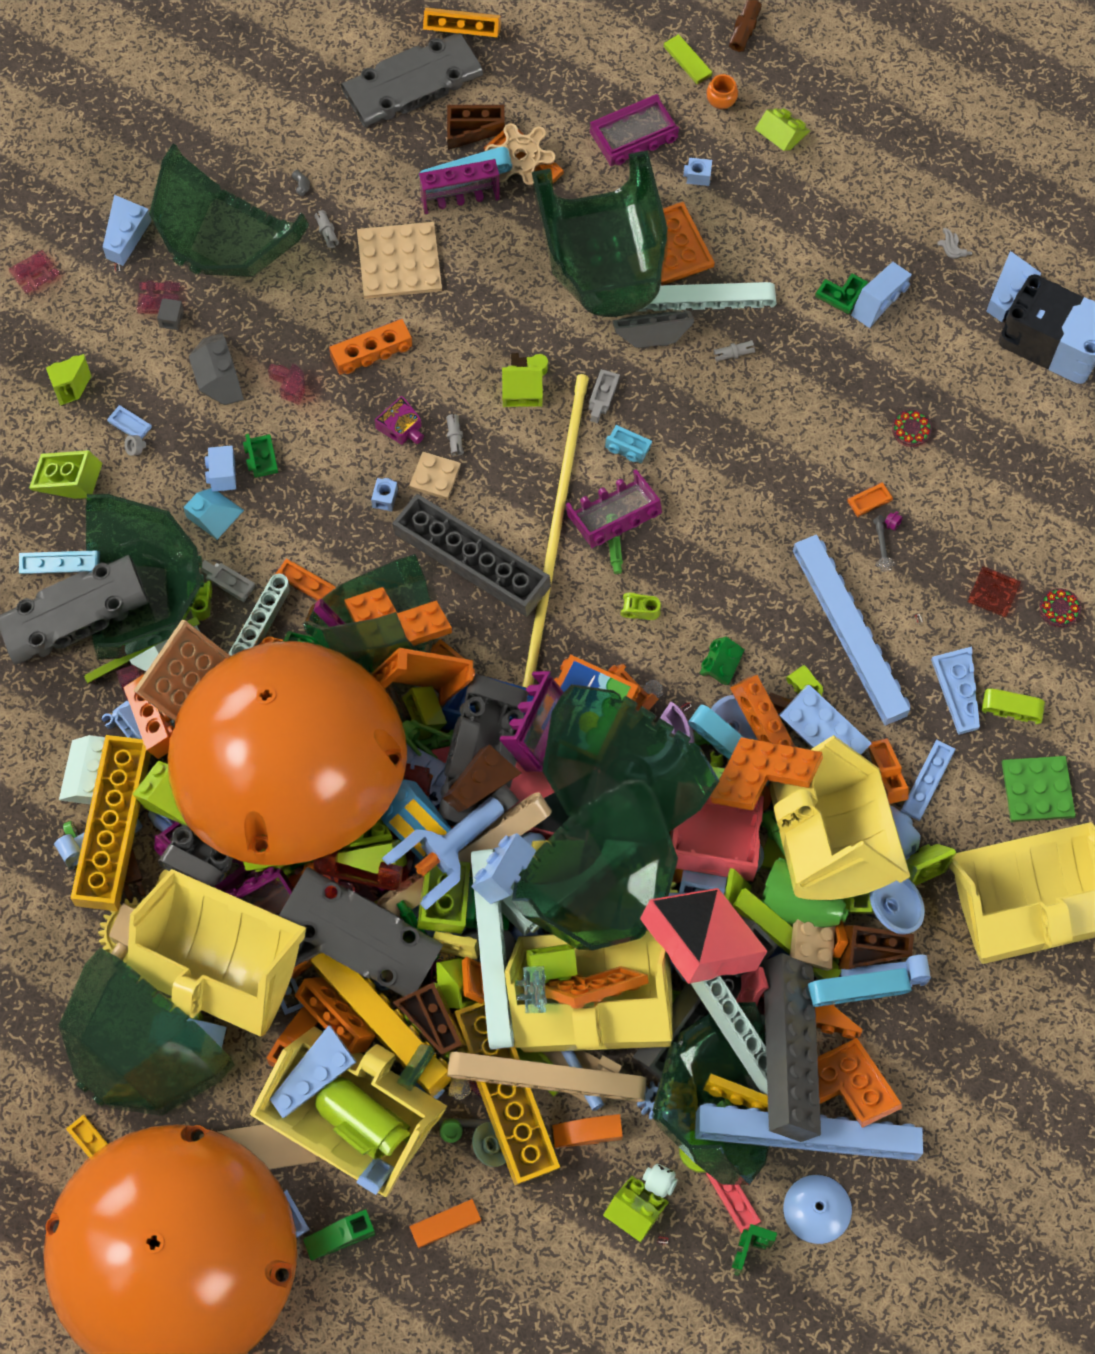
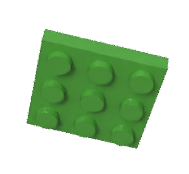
M1066 756L1002 760L1011 822L1075 817Z

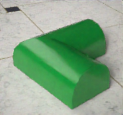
M851 273L843 287L824 279L815 293V297L849 315L862 289L869 282Z

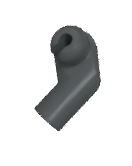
M295 170L292 173V178L298 182L296 192L304 196L309 191L310 181L299 170Z

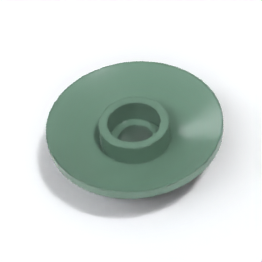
M486 1122L479 1125L472 1137L473 1150L477 1158L489 1167H499L505 1164L506 1161L492 1123Z

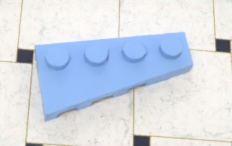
M972 647L933 656L931 661L958 735L978 730L980 725L975 693L976 684L974 683Z
M328 1025L270 1098V1101L282 1118H286L357 1063L331 1025Z

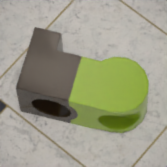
M511 353V366L528 367L534 365L542 367V376L548 372V359L545 355L536 354L533 357H519V353Z

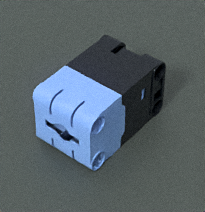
M1030 275L1013 301L999 338V344L1002 348L1075 383H1084L1095 366V301L1076 294L1039 275Z

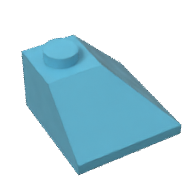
M211 488L196 493L183 507L185 515L189 520L217 540L244 511L218 491L212 492Z

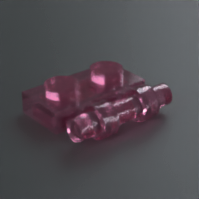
M43 250L9 268L11 275L19 286L27 282V285L22 287L25 294L38 290L39 286L46 282L54 281V278L60 275L56 268L48 271V269L53 267V264ZM42 273V276H41V277H39V278H37V279H35V280L32 279V278H34V277H36V276H38L39 274Z
M154 280L139 283V289L147 290V294L139 293L138 314H158L163 298L179 301L178 294H171L172 291L180 290L179 283H172V281L158 283L154 282ZM154 290H165L164 294H154Z

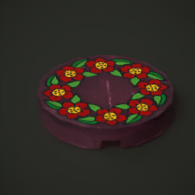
M909 409L896 415L892 422L891 431L898 443L906 447H918L928 441L932 432V424L924 413Z
M1055 588L1046 592L1039 605L1041 617L1053 627L1067 628L1078 620L1081 613V604L1077 596L1063 588Z

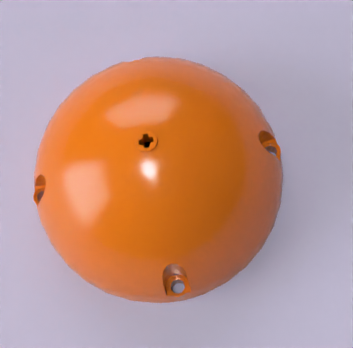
M281 641L257 645L230 656L208 671L192 688L183 702L175 720V728L169 739L168 750L169 783L176 806L187 826L204 843L224 855L252 864L274 866L312 861L332 854L357 840L372 828L388 810L401 786L407 763L405 730L395 704L381 683L360 664L340 652L321 645L298 641Z
M175 1124L153 1126L126 1134L105 1145L88 1158L69 1179L55 1203L50 1219L46 1223L44 1275L50 1301L62 1326L73 1341L87 1354H246L262 1340L276 1322L287 1302L295 1277L297 1265L296 1226L290 1204L279 1181L266 1164L247 1147L222 1133L206 1129L200 1125ZM201 1131L204 1133L203 1138L193 1141V1136L196 1132ZM59 1222L58 1228L54 1233L53 1227ZM155 1237H157V1241L160 1242V1246H155V1250H153V1246L150 1245V1241H155ZM281 1269H286L289 1273L288 1279L284 1282H279L277 1279V1273Z

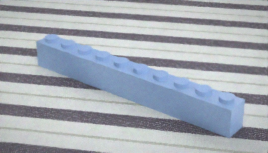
M817 534L794 544L793 553L882 722L886 726L907 717L910 711V703L900 692L901 687L897 679L894 680L892 677L889 663L887 661L884 662L881 656V648L878 644L874 643L872 632L868 626H865L861 611L856 609L852 594L847 592L844 587L843 577L836 572L834 560L832 557H828L825 543L819 540Z
M706 1103L700 1105L696 1111L695 1139L917 1161L923 1154L922 1128L915 1127L914 1124L893 1125L892 1122L884 1121L871 1123L862 1128L858 1121L849 1120L847 1117L832 1119L827 1118L825 1115H820L821 1135L799 1142L770 1132L768 1112H763L758 1108L743 1110L738 1109L737 1106H726L724 1108Z

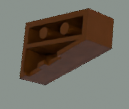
M447 105L448 150L496 136L504 130V105Z
M487 745L479 750L444 795L443 799L456 811L461 812L520 775L521 772L491 745Z
M844 925L849 943L841 958H839V969L849 970L912 956L914 934H898L890 930Z
M433 982L393 1002L441 1055H448L466 1046L438 983Z

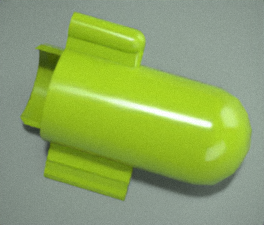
M337 1077L316 1094L315 1105L319 1114L335 1127L333 1131L362 1155L368 1154L374 1160L382 1158L384 1155L391 1156L395 1148L403 1140L408 1143L411 1137V1133L408 1132L411 1127L388 1108H383L354 1083L344 1077Z

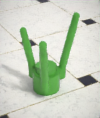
M415 719L412 722L406 720L402 723L405 730L406 743L418 756H421L422 753L414 743L424 752L438 759L432 751L418 740L420 736L418 728L447 739L451 738L449 734L423 725Z

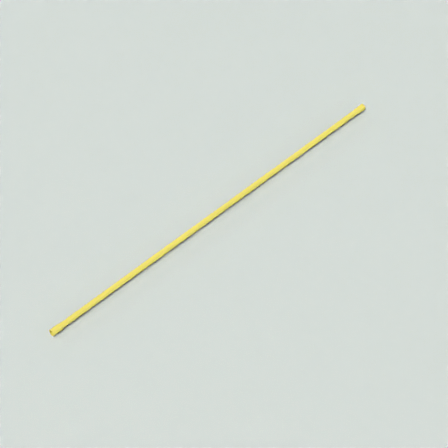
M583 374L578 375L576 380L573 408L543 572L550 575L551 583L584 397L589 377ZM550 589L537 604L523 687L525 688L529 685H534L532 673L536 672ZM462 1047L457 1052L465 1053V1050ZM451 1078L448 1095L452 1097L456 1095V1097L461 1098L465 1080Z

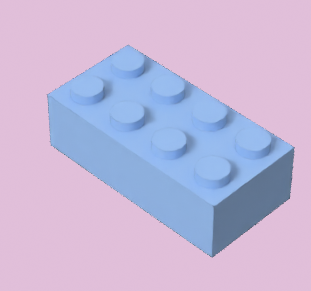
M806 685L779 714L780 718L812 748L833 735L860 755L871 744L864 735L810 685Z

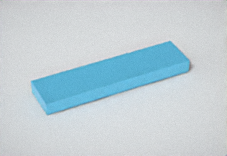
M100 551L19 553V574L92 572L93 568L100 564Z

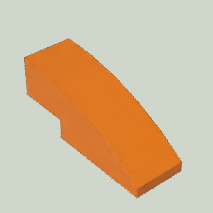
M888 738L871 742L868 750L873 764L880 770L889 804L908 800L909 788L902 776V767Z
M620 1114L592 1117L552 1125L555 1148L622 1140L623 1137Z

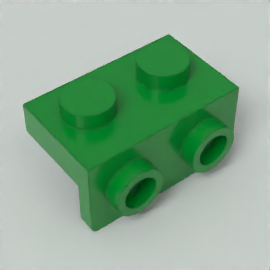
M245 434L246 441L243 442L245 454L249 453L250 459L246 460L249 471H253L254 477L279 473L271 435L250 438L249 434Z
M725 636L715 639L710 644V651L701 664L700 674L702 676L710 675L721 684L729 685L745 649Z

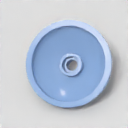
M734 695L719 699L711 707V710L728 724L732 725L744 738L757 740Z
M909 879L901 883L896 880L889 885L870 892L872 909L878 920L889 930L898 934H910L922 925L925 913L924 903L918 889Z
M809 1175L799 1179L790 1187L784 1199L783 1211L787 1225L797 1237L809 1243L824 1244L834 1241L845 1232L851 1220L852 1206L847 1192L837 1181L823 1175ZM821 1203L823 1210H817L815 1204Z

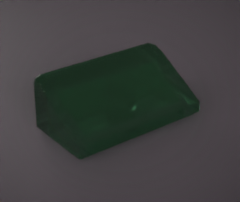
M424 1044L419 1045L397 1080L399 1085L409 1091L414 1088L435 1054L433 1047Z

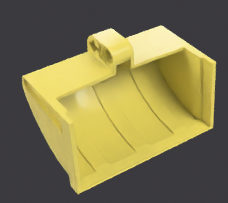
M833 735L811 749L822 752L823 759L809 788L774 781L770 782V795L796 897L810 900L844 899L875 891L896 880L901 883L910 877L879 768Z
M1092 822L959 852L954 856L949 868L955 874L962 910L975 950L982 964L1095 938V825Z
M171 869L130 914L126 976L172 996L171 1009L185 1016L194 1018L202 1010L261 1037L270 1028L283 1001L296 963L299 944L305 938L306 928Z
M649 930L518 937L505 970L515 1048H521L524 1053L671 1046L673 1039V1008L670 957ZM570 943L575 949L577 974L582 977L594 975L619 966L648 975V984L640 986V989L623 991L621 995L605 997L601 1002H589L582 1008H572L568 1004L558 1003L557 1000L547 999L540 994H533L532 991L523 988L522 980L530 978L526 970L527 950Z
M314 1026L282 1050L250 1115L358 1180L373 1158L368 1154L362 1155L333 1131L335 1127L325 1120L316 1108V1094L286 1118H282L270 1101V1098L323 1033V1031ZM376 1044L365 1055L362 1053L352 1054L357 1063L339 1077L350 1080L383 1108L391 1110L411 1127L408 1131L411 1133L408 1143L403 1140L395 1148L391 1156L384 1155L380 1158L394 1167L389 1179L378 1192L382 1196L387 1197L398 1177L418 1151L432 1127L444 1114L447 1105L390 1071L396 1055Z

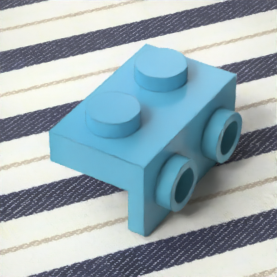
M616 425L611 435L606 438L605 448L614 454L625 456L629 461L642 464L652 445V441Z

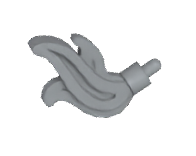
M943 228L945 240H940L938 246L944 248L948 257L958 259L972 255V251L958 248L959 239L956 233H954L953 238L952 232L947 228Z

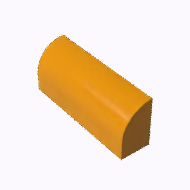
M425 8L423 29L498 37L501 29V16Z

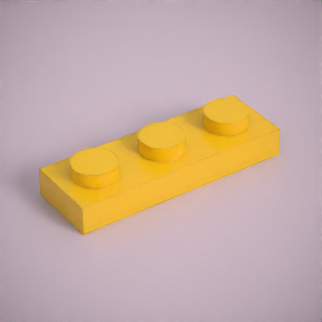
M710 1074L703 1090L709 1092L710 1095L723 1097L735 1105L758 1108L763 1112H768V1095Z

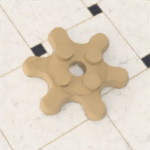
M507 124L504 127L506 141L502 145L490 144L486 147L485 151L498 147L509 149L512 169L499 174V182L504 183L510 176L518 174L522 176L523 182L526 185L532 186L537 181V175L534 172L535 168L540 164L551 165L556 159L555 153L550 150H543L539 146L546 136V131L543 127H535L530 134L522 135L518 132L515 124ZM524 152L526 155L520 160L515 157L517 153Z

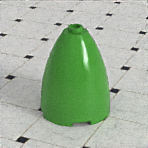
M779 857L775 861L766 881V887L761 899L765 905L792 927L793 923L797 920L803 923L810 922L814 927L822 928L840 925L841 921H846L849 910L846 909L847 904L843 899L810 900L796 897L786 860Z

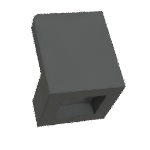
M162 299L157 316L159 328L179 331L184 312L182 301Z

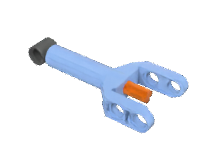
M504 784L445 835L416 829L387 853L382 860L387 865L395 863L418 842L422 844L421 848L426 852L427 856L415 865L416 872L424 876L437 865L443 874L446 873L448 875L423 897L420 905L426 910L460 881L461 865L458 853L515 805L519 799Z

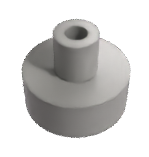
M129 435L125 439V450L130 456L140 455L142 450L146 448V442L142 441L138 435Z

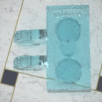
M544 966L523 967L524 980L516 981V985L524 987L525 993L517 995V1000H525V1013H545L547 999L545 996L546 977Z

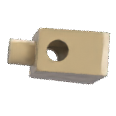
M124 903L119 910L109 935L112 942L117 944L111 955L121 961L128 952L130 914L134 910Z

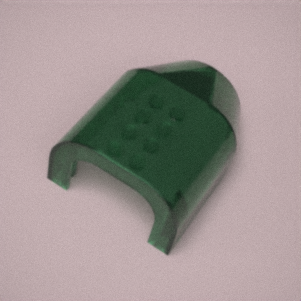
M648 150L628 154L629 178L627 182L615 191L577 199L561 198L553 191L551 168L532 172L533 191L552 274L588 312L597 316L618 317L639 311L649 305L656 298L660 290L668 253V227Z

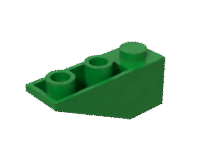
M365 1209L304 1238L303 1241L310 1260L313 1261L373 1237L375 1232Z

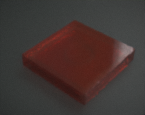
M982 566L967 602L1006 618L1021 581Z

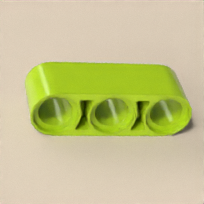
M986 689L982 712L994 713L993 715L1007 718V716L1014 717V720L1033 721L1035 724H1041L1045 701L1040 698L1008 691Z

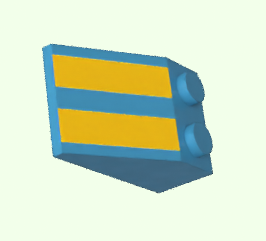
M405 779L402 781L388 810L381 817L384 824L401 841L416 829L432 831L438 835H445L451 830V827L420 786L414 781ZM418 842L410 850L422 860L427 854L421 848L422 844Z

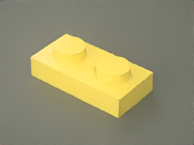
M435 931L433 938L443 944L440 952L478 959L480 950L477 939L468 936H457L449 932Z

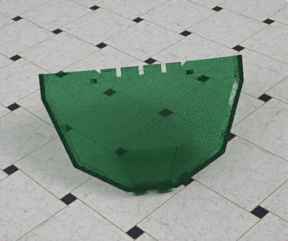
M174 143L162 159L149 212L168 251L174 257L172 260L180 266H188L189 270L196 275L254 277L297 244L309 227V223L302 213H300L295 222L279 220L272 215L267 217V212L256 206L251 208L252 205L239 197L235 199L236 196L224 189L221 190L219 184L215 183L187 160Z
M87 494L85 507L86 551H100V563H106L107 565L130 555L149 600L148 604L133 611L129 610L128 616L122 621L110 619L107 628L92 635V643L97 660L119 659L169 639L181 620L186 619L200 592V587H204V576L199 572V568H202V556H198L197 547L169 511L110 494Z
M416 554L397 559L338 585L321 599L346 624L329 627L313 611L314 604L310 607L304 622L305 632L310 634L321 646L340 652L360 664L368 672L375 671L398 648L431 653L434 639L413 646L407 639L396 612L375 619L354 622L344 601L345 599L383 587L397 613L430 603L426 579Z
M571 684L561 695L552 710L542 771L566 814L573 821L584 825L594 835L600 836L603 839L653 844L703 808L720 780L700 746L695 743H689L691 738L679 730L674 735L672 731L675 727L660 718L657 723L654 722L656 715L643 706L637 711L635 708L638 703L626 695L621 699L620 694L614 690Z
M632 780L622 783L583 805L578 810V816L572 814L562 824L564 828L559 827L548 839L549 842H545L535 852L534 856L536 858L532 857L525 870L522 869L519 873L521 877L519 882L514 883L512 902L522 915L578 950L593 951L640 939L645 935L647 929L640 918L650 899L669 896L678 857L657 796L645 780Z
M99 948L85 963L59 1023V1029L72 1071L78 1081L76 1085L84 1093L89 1090L94 1094L92 1099L101 1107L105 1104L111 1109L162 1116L219 1083L235 1066L232 1058L196 1022L187 1021L189 1016L179 1007H175L170 1012L174 1003L161 992L153 998L157 989L143 978L137 984L136 982L140 979L141 975L134 969L127 966L118 957Z
M738 1003L766 1046V1035L762 1017L756 1003ZM709 1013L681 1031L678 1042L671 1043L652 1109L654 1113L653 1119L657 1127L695 1164L722 1185H750L765 1166L770 1146L695 1139L696 1111L699 1106L711 1103L717 1107V1104L722 1100L725 1103V1098L714 1097L709 1092L703 1090L710 1074L761 1093ZM731 1103L732 1106H737L738 1109H749L746 1106Z

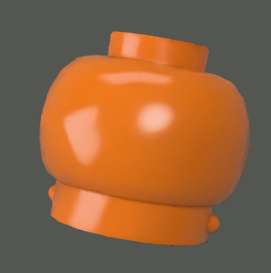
M726 74L715 76L708 85L706 91L707 100L717 109L731 107L738 97V87L734 79Z

